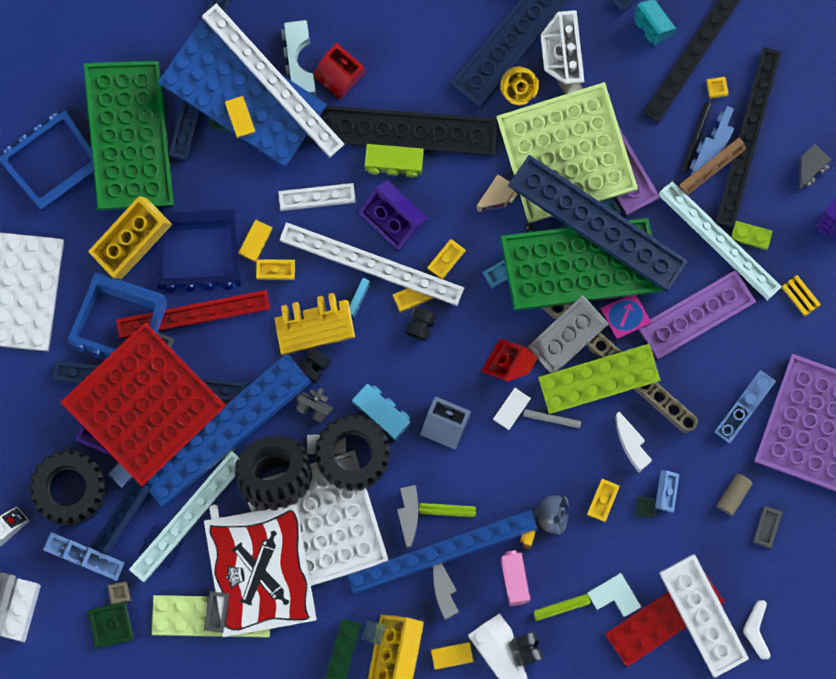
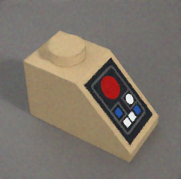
M497 175L477 204V210L482 212L506 207L509 202L513 203L518 194L508 187L509 181Z

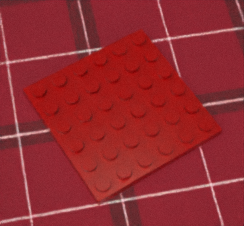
M146 322L60 402L141 487L226 406Z

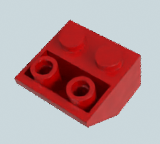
M336 43L324 55L314 71L313 77L341 100L365 74V67Z

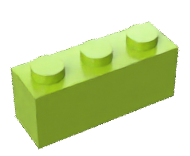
M367 144L365 171H369L370 174L385 172L391 176L406 174L407 177L412 178L418 175L422 176L424 149Z

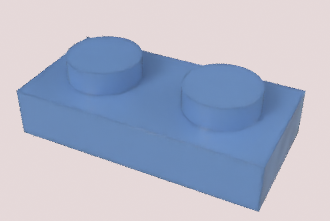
M661 470L655 509L674 513L680 474Z

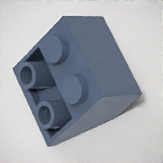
M435 396L420 435L456 450L470 418L471 411Z

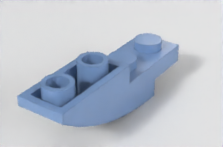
M727 106L725 112L721 111L717 119L720 122L719 127H714L710 138L706 137L704 142L700 141L696 151L700 153L698 159L694 158L689 168L693 170L692 174L724 150L734 128L727 126L734 108Z
M760 370L715 430V433L728 443H731L776 381Z

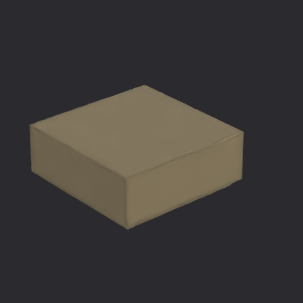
M127 581L108 585L111 605L131 601Z

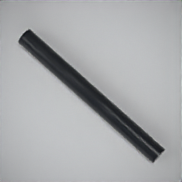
M705 102L680 169L683 173L688 172L712 106L709 102Z

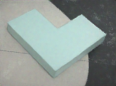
M621 573L587 593L597 610L612 601H615L623 617L641 608Z

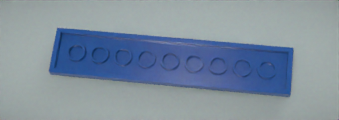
M288 353L285 354L232 399L145 483V485L151 488L149 492L160 506L165 508L312 382Z

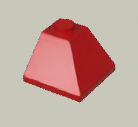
M499 339L481 372L510 381L528 375L538 357L524 346Z

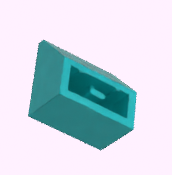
M648 0L637 5L634 21L639 28L642 27L646 32L645 36L650 43L653 42L657 46L674 35L675 26L655 0Z

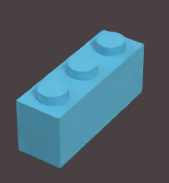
M367 383L353 398L352 404L369 419L373 420L377 426H380L392 440L396 441L411 425L410 417L401 410L399 412L395 409L396 404L387 397L385 400L380 395L382 392L375 385L371 387Z

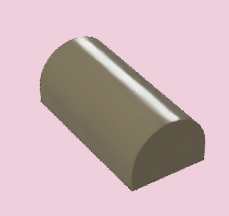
M736 473L716 507L733 516L753 482L745 476Z

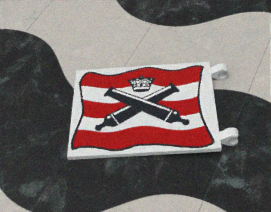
M211 505L209 509L212 520L204 521L215 590L216 592L229 594L223 637L316 621L297 505H288V508H278L275 511L267 509L219 518L217 505ZM217 596L221 620L225 597Z

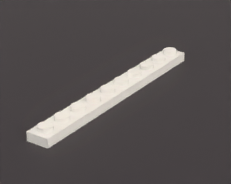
M217 4L202 15L206 23L329 158L344 146V143Z
M287 222L280 237V242L458 306L464 291L462 286Z

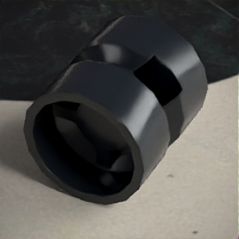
M414 307L410 316L412 322H408L404 333L412 338L426 342L431 333L429 327H433L437 316L428 310Z
M311 348L305 356L306 361H302L299 368L311 382L317 384L322 377V371H326L332 361L318 350Z
M536 632L512 639L515 651L519 652L517 658L520 666L544 659L541 648L537 647L539 641Z

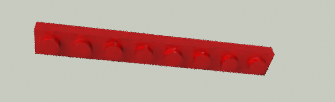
M267 290L166 309L158 332L270 310ZM153 312L116 319L119 338H129L145 322L150 326Z

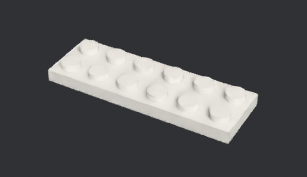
M695 554L659 572L714 678L749 659Z

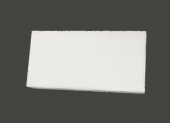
M514 388L493 420L507 430H510L531 398Z

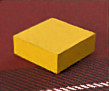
M725 77L706 80L709 99L729 95Z

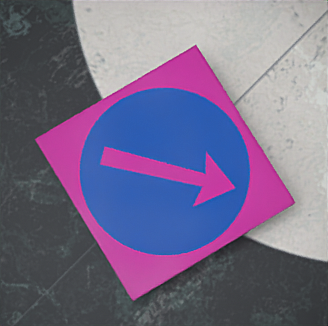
M637 296L624 297L600 308L617 339L652 323Z

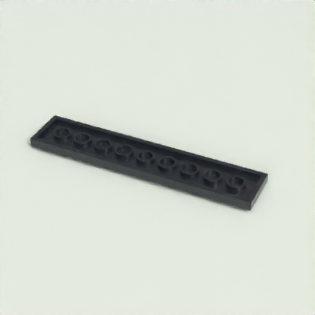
M326 106L319 116L346 146L367 147V144L421 148L426 152L495 157L497 118ZM307 134V143H316Z

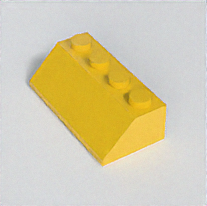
M380 615L368 679H413L424 622L407 617Z

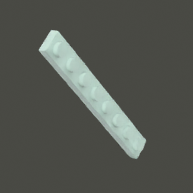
M673 181L660 191L658 195L767 301L782 287Z
M231 451L131 566L129 570L144 583L234 480L235 463L239 459L236 454Z

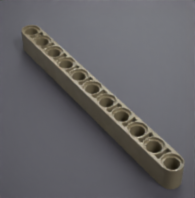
M560 305L563 308L561 313H556L553 310L554 306L543 307L542 309L556 320L570 305ZM602 333L595 336L585 346L599 359L622 352ZM603 343L606 349L599 351L596 348V344ZM657 382L649 384L648 389H642L641 387L634 389L681 432L688 434L696 428L698 421L695 415ZM661 394L664 397V401L657 402L654 399V395ZM671 406L676 407L678 414H670L668 408ZM683 420H691L693 423V427H685L683 425Z

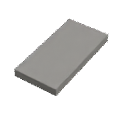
M581 296L528 346V349L538 357V360L550 373L559 371L609 323L584 296Z

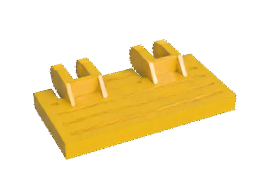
M330 293L328 299L331 311H327L323 296H318V307L303 310L304 319H302L298 302H294L292 306L295 320H291L289 308L287 305H283L281 307L282 316L275 317L281 355L284 356L287 353L292 354L355 338L348 300L339 301L340 310H338L334 293Z

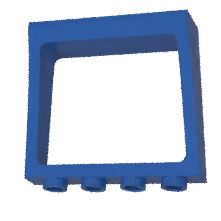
M66 111L60 114L56 112L48 118V123L44 126L42 123L32 129L34 131L33 134L27 136V134L23 135L17 140L19 144L14 147L10 145L2 151L3 155L0 157L1 164L41 211L94 173L91 148ZM65 121L90 157L91 162L46 195L39 198L8 163V160L59 122Z
M95 272L67 340L69 344L74 345L76 350L80 352L85 350L91 351V354L98 358H101L102 355L109 357L116 350L79 337L101 292L154 309L150 327L157 334L168 303L163 294Z

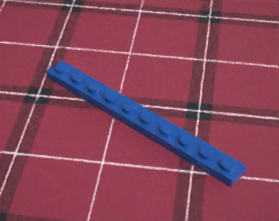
M529 510L349 574L348 578L352 592L356 595L536 531L538 529L532 511Z

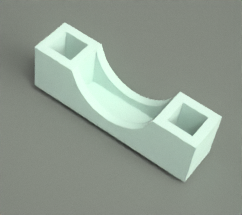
M307 20L284 23L285 29H282V39L287 42V47H284V56L289 59V65H286L287 76H290L291 81L316 97L313 74L304 71L297 63L299 52L310 44Z

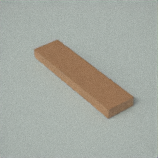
M740 138L736 139L680 184L682 191L689 195L746 150L744 142Z

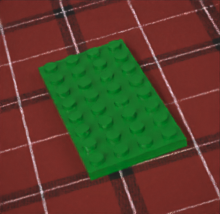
M159 61L84 63L83 70L97 211L127 209L138 196L147 198L156 208L173 207L162 88L158 84L161 79Z
M648 218L628 220L652 236ZM571 228L500 237L514 311L574 304L581 296H584L590 302L660 293L663 291Z

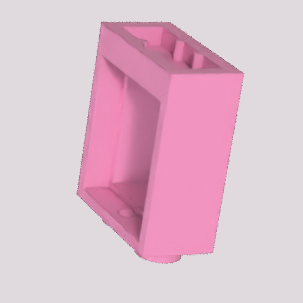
M516 550L505 552V555L501 558L509 606L529 603L530 596L522 554L517 553Z

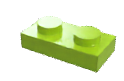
M736 221L731 238L738 243L768 250L773 231Z

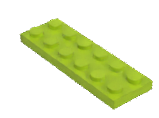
M650 344L538 377L549 414L661 381Z

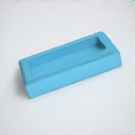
M365 278L361 280L349 305L352 318H355L370 286V281Z

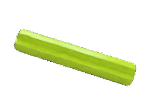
M420 503L418 512L419 514L475 517L476 507Z
M588 594L537 609L533 614L536 621L589 605L590 598Z

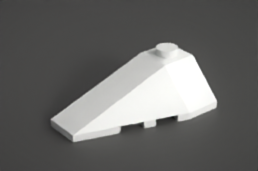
M500 613L468 635V638L498 679H527L524 667L520 666L517 655L519 652L515 651L512 639H514L512 630Z

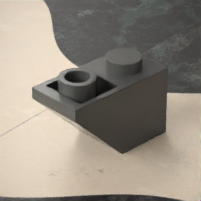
M816 144L805 152L799 160V188L801 190L805 186L809 188L816 181L814 177L819 173L823 175L830 168L828 164L831 159Z

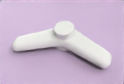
M761 600L756 602L743 628V634L747 637L759 657L765 660L769 659L771 655L759 631L767 605L765 601Z

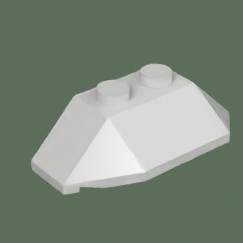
M576 10L557 12L541 33L544 71L564 84L584 83Z

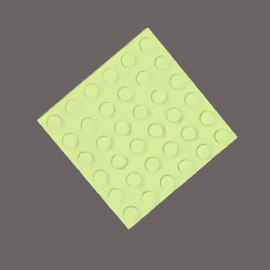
M605 82L496 116L514 176L528 155H531L599 202L638 190ZM520 195L528 223L553 217Z

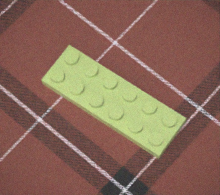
M154 595L152 635L223 637V633L204 630L209 601L208 596ZM270 629L228 637L270 638Z

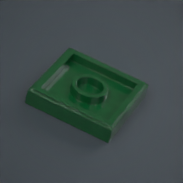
M127 602L88 610L95 649L134 641Z

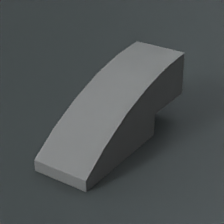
M415 485L400 488L404 508L397 509L407 549H410L413 544L418 524V497Z
M440 564L434 566L433 569L434 588L440 611L446 621L459 614L451 598V595L457 591L445 568Z

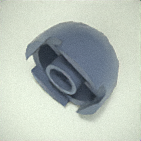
M551 495L545 497L539 506L536 507L535 518H537L538 524L544 531L559 535L564 532L569 515H565V508H569L567 497Z

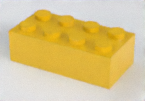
M138 196L88 252L113 278L123 279L171 227L172 223L147 198Z

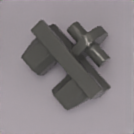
M320 388L318 392L311 389L309 395L304 392L301 395L299 394L296 410L302 414H307L309 408L312 407L316 410L312 418L321 423L332 412L333 407L325 404L328 401V397L323 395L324 389Z

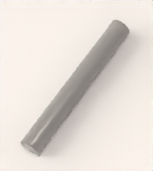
M527 409L524 410L523 417L580 428L581 426L580 420Z

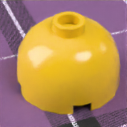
M521 66L512 67L507 70L500 81V90L503 96L515 105L529 103L528 101L537 95L539 89V81L535 74L528 68Z

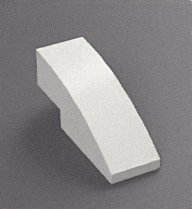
M618 412L615 416L620 442L630 462L640 473L652 462V459L640 447L644 444L645 440L625 417Z

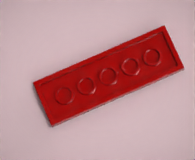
M706 575L715 595L717 596L720 604H722L725 601L723 600L721 595L718 593V591ZM667 592L607 632L605 636L626 667H628L687 626L670 593Z

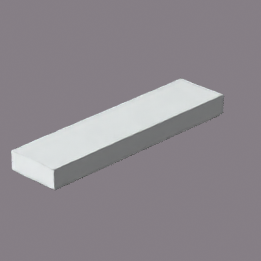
M354 183L278 191L280 211L356 203Z

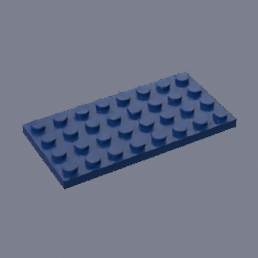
M202 21L198 23L158 82V84L234 134L225 101L243 96L255 133L240 138L284 167L287 166L307 136V132L216 32ZM283 76L317 115L320 116L327 104Z

